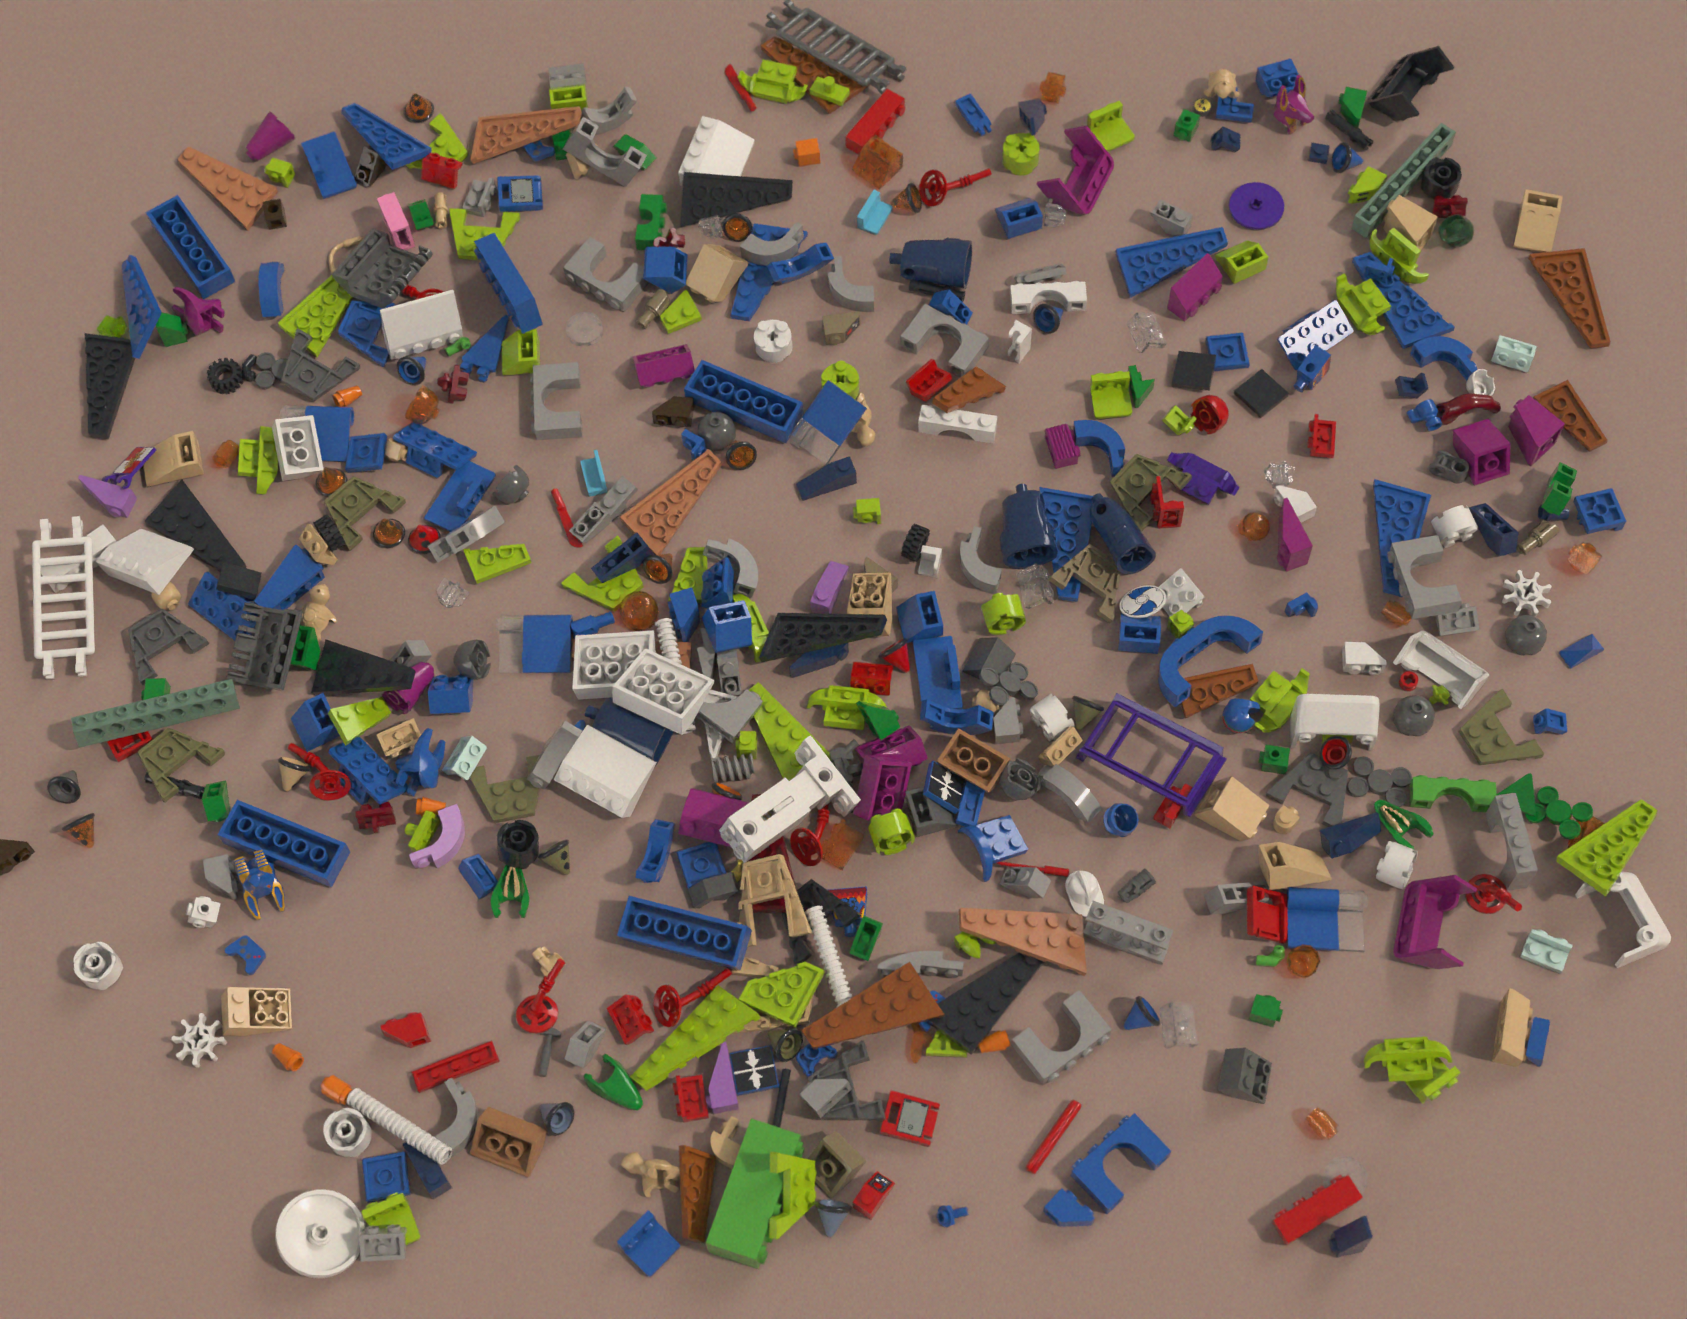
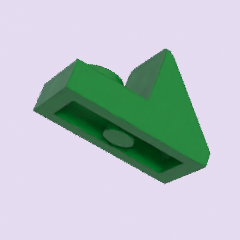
M570 129L552 135L556 161L567 159V152L563 150V147L571 134Z
M1136 365L1128 366L1130 374L1129 386L1134 406L1139 408L1153 390L1155 379L1142 381L1141 372L1137 371Z
M864 915L849 953L869 961L875 944L880 937L883 923Z

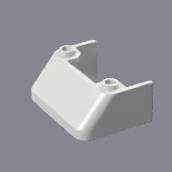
M1420 631L1410 636L1393 662L1395 665L1402 663L1401 666L1407 671L1419 670L1438 684L1443 685L1444 688L1451 692V700L1460 709L1468 705L1490 676L1484 669L1426 631Z
M1301 694L1297 696L1290 716V747L1295 748L1297 740L1300 742H1310L1311 739L1315 738L1316 734L1356 735V739L1362 744H1368V751H1372L1378 735L1379 698L1376 696Z
M1621 872L1610 891L1620 893L1640 927L1636 938L1641 947L1624 953L1616 962V968L1662 950L1671 941L1668 929L1638 878L1633 873ZM1585 882L1581 885L1575 896L1580 898L1596 891V889Z

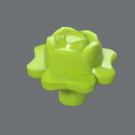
M1432 685L1433 695L1428 698L1433 705L1437 702L1448 705L1449 701L1447 699L1450 697L1447 688H1444L1443 685L1439 687Z

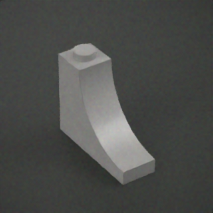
M746 689L739 697L725 703L703 702L696 717L733 743L740 734V731L745 728L760 709L763 701L757 693Z
M564 721L548 739L527 777V780L534 787L545 789L549 785L565 756L580 737L582 730Z

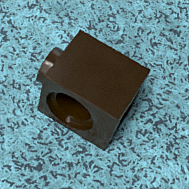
M281 198L264 201V216L269 230L287 227L285 209Z

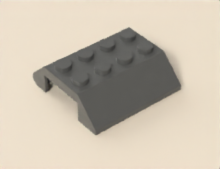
M373 228L333 272L332 277L350 296L383 308L396 299L401 293L400 291L409 284L421 270L420 268L433 256V253L430 249L420 245L418 247V254L390 245L389 234Z
M245 602L243 611L257 614L258 616L242 613L241 618L247 621H254L256 625L255 629L244 625L238 627L239 631L251 633L253 636L237 633L233 649L246 652L248 655L232 652V657L247 660L245 667L229 664V669L244 673L239 674L228 671L226 680L232 679L233 682L283 691L303 612L291 609L266 608Z

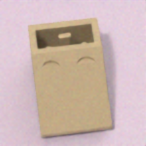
M1525 190L1520 204L1513 247L1542 253L1552 251L1563 196Z
M193 431L173 435L155 445L156 451L143 465L147 487L204 474L199 442Z
M853 573L847 614L885 615L887 622L882 635L879 636H890L892 623L891 573Z
M1282 842L1259 845V866L1270 890L1331 880V876L1319 852Z
M227 987L221 995L222 1036H248L292 1029L290 989Z

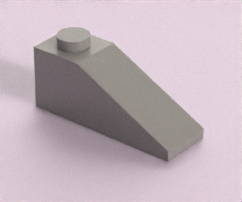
M1267 882L1217 885L1204 895L1210 914H1225L1246 909L1247 888L1257 886L1269 889ZM1264 897L1259 902L1268 903L1272 902L1273 899Z

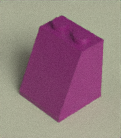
M1528 395L1524 400L1519 399L1513 408L1515 410L1509 417L1511 420L1508 427L1528 465L1532 466L1556 444L1565 423Z
M1489 419L1453 430V447L1459 458L1467 461L1469 465L1467 473L1474 485L1510 474V442Z

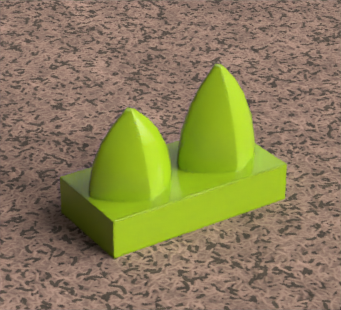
M961 932L954 937V944L958 950L962 949L969 956L977 959L980 958L981 949L977 940L979 937L965 932ZM981 939L985 943L995 944V941L990 939Z

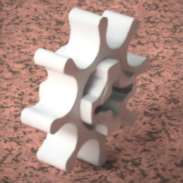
M1518 570L1515 578L1518 580L1517 583H1512L1508 579L1504 581L1503 588L1509 589L1512 594L1504 595L1502 603L1514 602L1517 605L1514 612L1515 616L1519 615L1521 609L1526 608L1530 610L1531 616L1536 617L1539 612L1536 605H1542L1545 608L1550 606L1551 600L1545 599L1542 594L1549 593L1552 586L1550 584L1540 586L1536 582L1540 575L1539 572H1535L1532 579H1526L1523 577L1522 571ZM1527 590H1529L1530 592L1527 597H1524Z
M203 1013L199 1014V1022L195 1026H189L187 1021L183 1019L181 1024L186 1028V1033L181 1037L172 1036V1041L175 1044L184 1043L183 1050L176 1054L177 1058L182 1061L187 1055H194L192 1064L196 1068L200 1067V1058L204 1055H210L213 1061H217L218 1057L212 1052L213 1047L217 1044H227L224 1037H215V1032L222 1028L220 1021L216 1020L213 1025L205 1026L207 1018Z

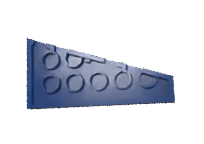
M353 103L342 107V115L392 170L422 159L432 152V148L360 105Z

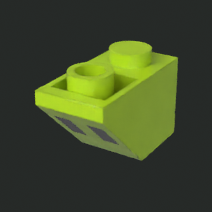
M1368 166L1364 172L1361 171L1359 173L1356 185H1351L1348 191L1350 195L1348 203L1354 204L1369 201L1386 183L1388 175Z

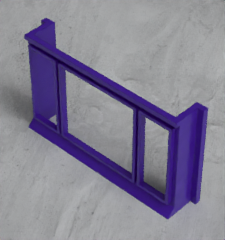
M1116 693L1112 703L1076 756V759L1082 762L1088 756L1182 805L1183 814L1189 818L1227 760V758L1223 757L1224 747ZM1118 708H1121L1131 713L1132 716L1105 756L1092 748ZM1138 718L1190 743L1163 785L1112 759ZM1195 747L1213 756L1186 798L1169 788Z

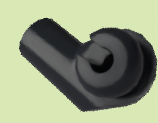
M250 354L242 363V375L246 381H254L256 378V372L252 371V366L256 363L257 357L253 354Z

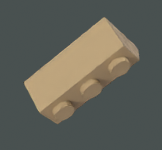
M1509 988L1500 1001L1492 1062L1519 1067L1522 1061L1526 1060L1527 1049L1524 1046L1525 1041H1528L1530 1035V1028H1527V1023L1532 1018L1533 1008H1530V1000L1514 989Z

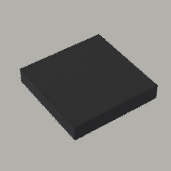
M1179 351L1172 387L1210 391L1217 359L1216 355Z
M1263 369L1234 391V394L1260 418L1287 398L1289 394Z
M223 562L216 590L255 600L262 572Z

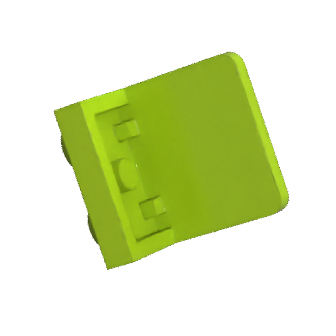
M1120 100L1115 103H1109L1099 110L1092 111L1088 114L1087 126L1108 152L1132 142L1135 138V135L1122 118L1123 105Z
M1129 371L1091 375L1090 392L1094 417L1096 419L1132 415Z
M1435 1057V1064H1432L1433 1079L1404 1082L1422 1104L1429 1099L1433 1101L1442 1094L1440 1092L1445 1087L1450 1089L1458 1082L1457 1077L1461 1072L1456 1066L1449 1070L1439 1057Z
M403 1193L391 1194L386 1198L387 1200L380 1203H370L366 1206V1209L361 1211L364 1220L369 1226H378L379 1229L387 1228L389 1225L406 1227V1245L418 1241L421 1237L408 1200Z

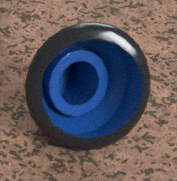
M1345 142L1340 143L1332 154V168L1336 173H1343L1348 169L1361 165L1363 159L1349 144Z
M1049 304L1038 305L1033 312V320L1036 327L1046 334L1056 332L1060 326L1063 309Z
M423 356L400 358L397 362L399 376L408 384H421L425 378L426 358Z
M1137 996L1124 1023V1029L1133 1030L1159 1026L1160 1019L1155 1010L1142 996Z

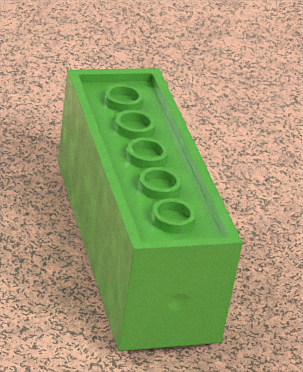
M751 1118L706 1241L709 1253L759 1269L760 1264L765 1263L768 1251H766L767 1244L773 1241V1239L769 1238V1218L783 1212L781 1209L783 1202V1171L780 1173L770 1172V1152L802 1158L804 1143L801 1141L800 1134Z

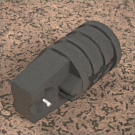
M1143 869L1130 879L1118 891V894L1123 902L1128 903L1142 895L1143 892H1146L1147 889L1156 884V881L1147 869Z

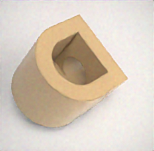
M389 438L385 455L391 461H406L408 446L393 440V438Z
M1283 805L1276 813L1273 821L1274 829L1281 834L1290 833L1299 822L1298 811L1292 806L1287 808Z

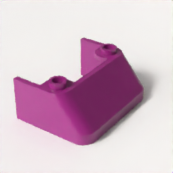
M1086 125L1065 129L1064 131L1074 144L1070 157L1076 165L1066 185L1060 178L1037 181L1036 183L1052 204L1081 215L1089 214L1092 211L1114 168L1113 158Z
M1456 875L1410 882L1404 891L1393 949L1394 956L1402 961L1433 969L1463 967L1464 962L1447 953L1446 950L1437 948L1443 913L1451 911L1457 906L1460 894L1475 893L1477 888Z

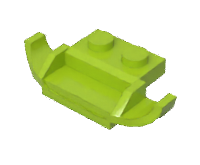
M762 60L758 73H754L753 77L748 76L741 70L738 75L741 85L749 93L753 94V97L784 104L801 99L808 87L806 84L803 87L795 86L793 81L797 73L796 66Z
M1395 228L1391 229L1387 237L1382 241L1376 236L1378 231L1376 229L1372 231L1369 240L1370 249L1375 257L1386 266L1389 259H1393L1392 266H1395L1393 275L1396 274L1400 281L1411 284L1427 281L1428 273L1421 274L1416 271L1418 268L1416 261L1421 253L1420 249Z
M1345 273L1336 277L1338 304L1355 328L1368 335H1376L1383 332L1385 327H1381L1378 324L1377 317L1391 310V305L1370 278L1354 287L1353 284L1350 285L1348 283Z
M260 426L259 440L240 439L238 476L257 477L256 494L266 495L269 486L277 476L278 457L272 427Z
M734 594L732 603L745 600L752 625V645L747 647L753 649L755 663L761 662L759 656L769 632L755 601L752 602L743 594Z
M1301 668L1296 678L1289 682L1273 671L1250 698L1251 701L1260 704V710L1264 713L1263 717L1254 724V727L1264 733L1281 729L1291 716L1297 696L1307 694L1310 673Z
M829 685V688L815 691L811 694L807 703L808 709H811L813 705H822V710H826L824 726L864 730L865 720L856 702L863 701L885 706L886 708L887 706L880 697L870 693L869 689Z
M1427 1036L1384 1039V1043L1375 1045L1366 1053L1364 1066L1369 1068L1371 1063L1381 1061L1382 1067H1387L1389 1082L1433 1079L1432 1064H1435V1057H1443L1448 1063H1452V1057L1445 1045L1437 1041L1428 1040Z

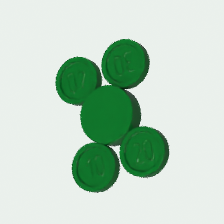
M1545 786L1537 794L1538 801L1541 804L1535 803L1536 815L1531 816L1525 813L1526 819L1531 823H1540L1547 816L1550 823L1560 825L1559 832L1563 838L1575 839L1581 832L1580 824L1577 821L1585 822L1590 820L1593 816V808L1586 802H1579L1571 810V806L1566 801L1558 800L1559 794L1556 788Z

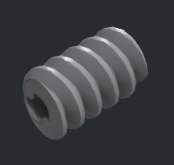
M752 753L749 754L748 760H746L744 754H741L739 761L736 755H733L732 761L729 760L728 756H725L724 762L721 761L720 757H717L716 763L712 761L714 781L718 783L721 777L723 782H726L728 776L731 781H734L736 775L739 780H743L744 774L747 779H751L752 773L754 774Z

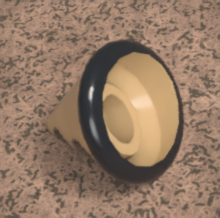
M280 757L278 759L284 791L291 790L311 770V767L304 762L287 757Z

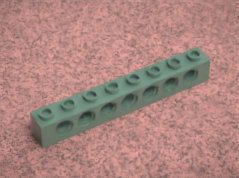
M1440 123L1355 215L1352 229L1367 238L1383 221L1388 212L1387 206L1390 201H1395L1399 195L1405 197L1422 179L1428 162L1434 158L1440 159L1452 146L1456 132Z
M229 679L71 717L73 733L80 748L240 709L233 680Z

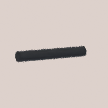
M790 1069L782 1070L772 1125L779 1128L781 1127L791 1074Z

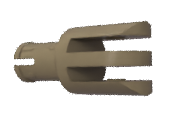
M663 289L655 292L645 305L646 311L637 320V324L643 329H646L655 317H660L670 305L671 300Z
M1545 520L1541 521L1528 532V537L1517 545V550L1520 554L1526 555L1536 546L1542 547L1558 534V526Z

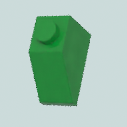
M1346 86L1345 92L1340 93L1338 104H1341L1340 113L1350 124L1358 128L1367 91Z
M162 312L156 323V329L165 347L188 342L186 334H189L187 324H183L179 316Z
M300 625L290 665L317 670L321 651L315 628Z
M863 701L856 702L872 735L876 738L883 740L900 728L897 721L899 717L893 709L890 710L885 706Z
M226 780L206 784L202 802L208 822H221L230 813Z

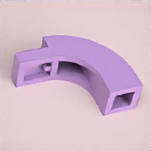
M457 804L438 811L442 822L440 838L433 845L409 854L415 869L427 867L431 862H434L436 867L439 868L448 863L458 853L464 840L465 825Z

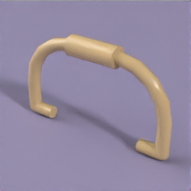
M359 236L343 240L342 243L337 244L331 250L329 266L332 274L336 270L333 263L335 252L344 246L357 245L365 237Z

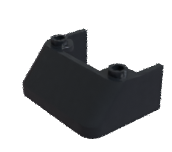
M1439 46L1405 55L1397 61L1368 99V103L1372 108L1396 121H1404L1408 118L1416 117L1420 113L1411 101L1422 86L1434 84L1438 80L1437 77L1440 73L1451 71L1455 67Z

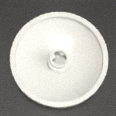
M312 1190L295 1197L283 1209L276 1226V1246L283 1261L297 1273L312 1278L331 1277L345 1271L358 1258L360 1254L359 1235L362 1230H365V1224L359 1209L344 1195L330 1190Z

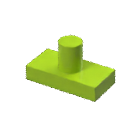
M831 76L825 79L817 77L810 88V94L843 106L850 94V89L836 84Z
M426 810L419 825L412 823L406 825L405 834L413 836L408 844L413 852L427 848L441 822L433 812Z

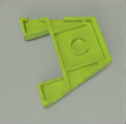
M438 114L429 123L430 128L440 134L429 145L432 148L431 153H438L440 156L454 158L462 162L468 157V152L443 115ZM424 158L406 165L411 169L417 168L422 170V160Z
M450 208V217L459 259L478 260L474 249H476L474 241L492 233L496 234L504 247L506 239L514 231L515 224L520 221V213L503 212L501 227L497 228L465 225L466 209Z
M617 535L605 545V550L609 554L622 544L620 537ZM636 569L604 583L596 577L592 582L586 584L575 572L561 582L564 589H570L576 592L577 595L585 596L593 600L594 603L614 612L644 587Z
M770 1152V1172L780 1173L783 1171V1213L769 1218V1238L777 1240L815 1204L816 1170L815 1161Z

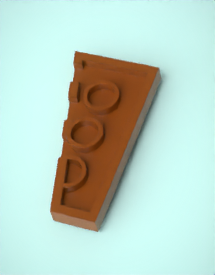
M976 366L933 398L932 404L945 413H949L965 407L967 403H976L980 398L992 397L993 393H1003L1006 386Z
M1568 380L1533 396L1534 400L1565 423L1563 428L1589 452L1607 444V438Z
M1253 664L1184 678L1191 684L1190 697L1181 703L1185 719L1257 685L1258 678Z
M681 1145L679 1146L682 1235L684 1239L704 1243L716 1157L698 1149Z

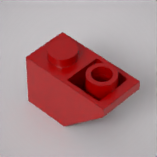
M412 1012L407 1014L405 1018L399 1020L390 1019L385 1024L380 1025L385 1036L409 1048L431 1042L426 1021L421 1012Z

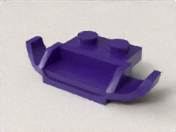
M1171 452L1167 459L1169 463L1181 469L1183 473L1187 472L1192 475V479L1181 491L1208 505L1218 489L1232 496H1235L1239 489L1235 479L1228 471L1193 453Z

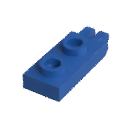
M971 93L955 100V106L975 133L979 132L981 136H984L986 134L985 130L987 133L992 132L990 127L991 121Z
M967 780L964 785L960 811L957 813L955 824L976 826L985 790Z

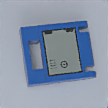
M541 176L497 177L499 212L539 211L543 209ZM502 191H509L510 199H502Z

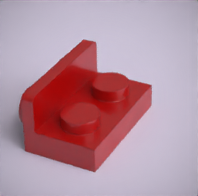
M853 662L850 687L869 689L870 693L889 696L893 665Z
M1185 783L1182 789L1172 786L1170 789L1187 798L1192 787ZM1165 797L1153 816V820L1171 829L1183 806Z
M627 994L606 1009L624 1043L629 1045L643 1034H651L654 1032L650 1017L645 1014L642 1008L641 1000L637 996Z

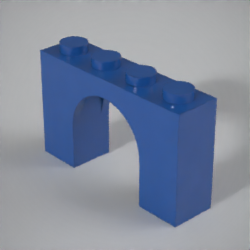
M1135 1113L1131 1117L1126 1115L1118 1123L1120 1126L1115 1131L1111 1129L1103 1137L1104 1141L1099 1146L1097 1144L1093 1145L1087 1152L1089 1155L1084 1160L1078 1159L1071 1167L1073 1169L1071 1177L1106 1214L1112 1211L1124 1198V1194L1107 1177L1103 1169V1159L1110 1151L1117 1148L1133 1150L1153 1170H1156L1171 1154V1150Z

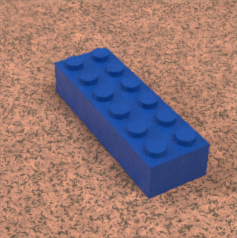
M178 195L146 212L151 225L203 299L236 282L230 268Z
M492 233L474 241L476 246L474 252L477 259L480 260V263H478L482 273L486 272L485 277L489 284L492 283L491 286L495 295L499 294L498 298L501 305H506V313L509 317L512 316L511 320L515 328L519 327L523 334L543 325L534 296L496 234Z
M704 360L700 361L684 388L685 397L693 398L695 405L711 412L724 413L732 421L784 443L788 442L804 414L803 402Z
M240 800L235 802L218 833V837L225 845L255 856L254 852L263 850L268 862L331 888L350 854L348 846L342 841Z
M629 896L617 936L622 940L741 971L752 930L746 925Z

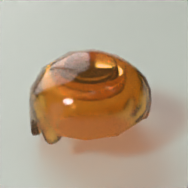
M1250 512L1240 520L1238 524L1239 533L1247 537L1249 541H1260L1270 531L1269 520L1259 512Z
M1302 944L1290 951L1286 965L1288 971L1296 978L1305 979L1316 973L1321 959L1315 948L1311 945Z

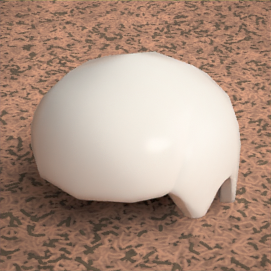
M1478 369L1469 376L1466 383L1467 391L1469 393L1492 396L1495 390L1494 378L1487 375V370Z

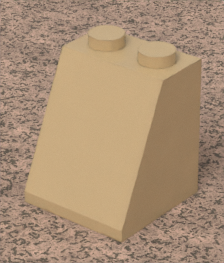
M1399 195L1395 201L1391 200L1387 206L1388 212L1383 219L1385 221L1383 229L1388 234L1391 229L1395 228L1418 249L1422 250L1431 239L1437 216Z
M704 244L686 280V285L691 287L690 290L692 292L705 295V299L709 302H723L749 262L720 245Z
M1231 776L1212 783L1195 811L1194 816L1237 840L1243 841L1252 839L1256 835V828L1266 818V811L1270 805Z

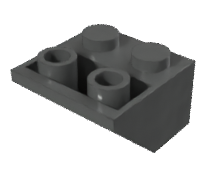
M924 787L905 791L906 804L917 837L956 827L953 813L923 795Z
M1247 1048L1225 1049L1218 1090L1233 1098L1265 1104L1272 1063Z

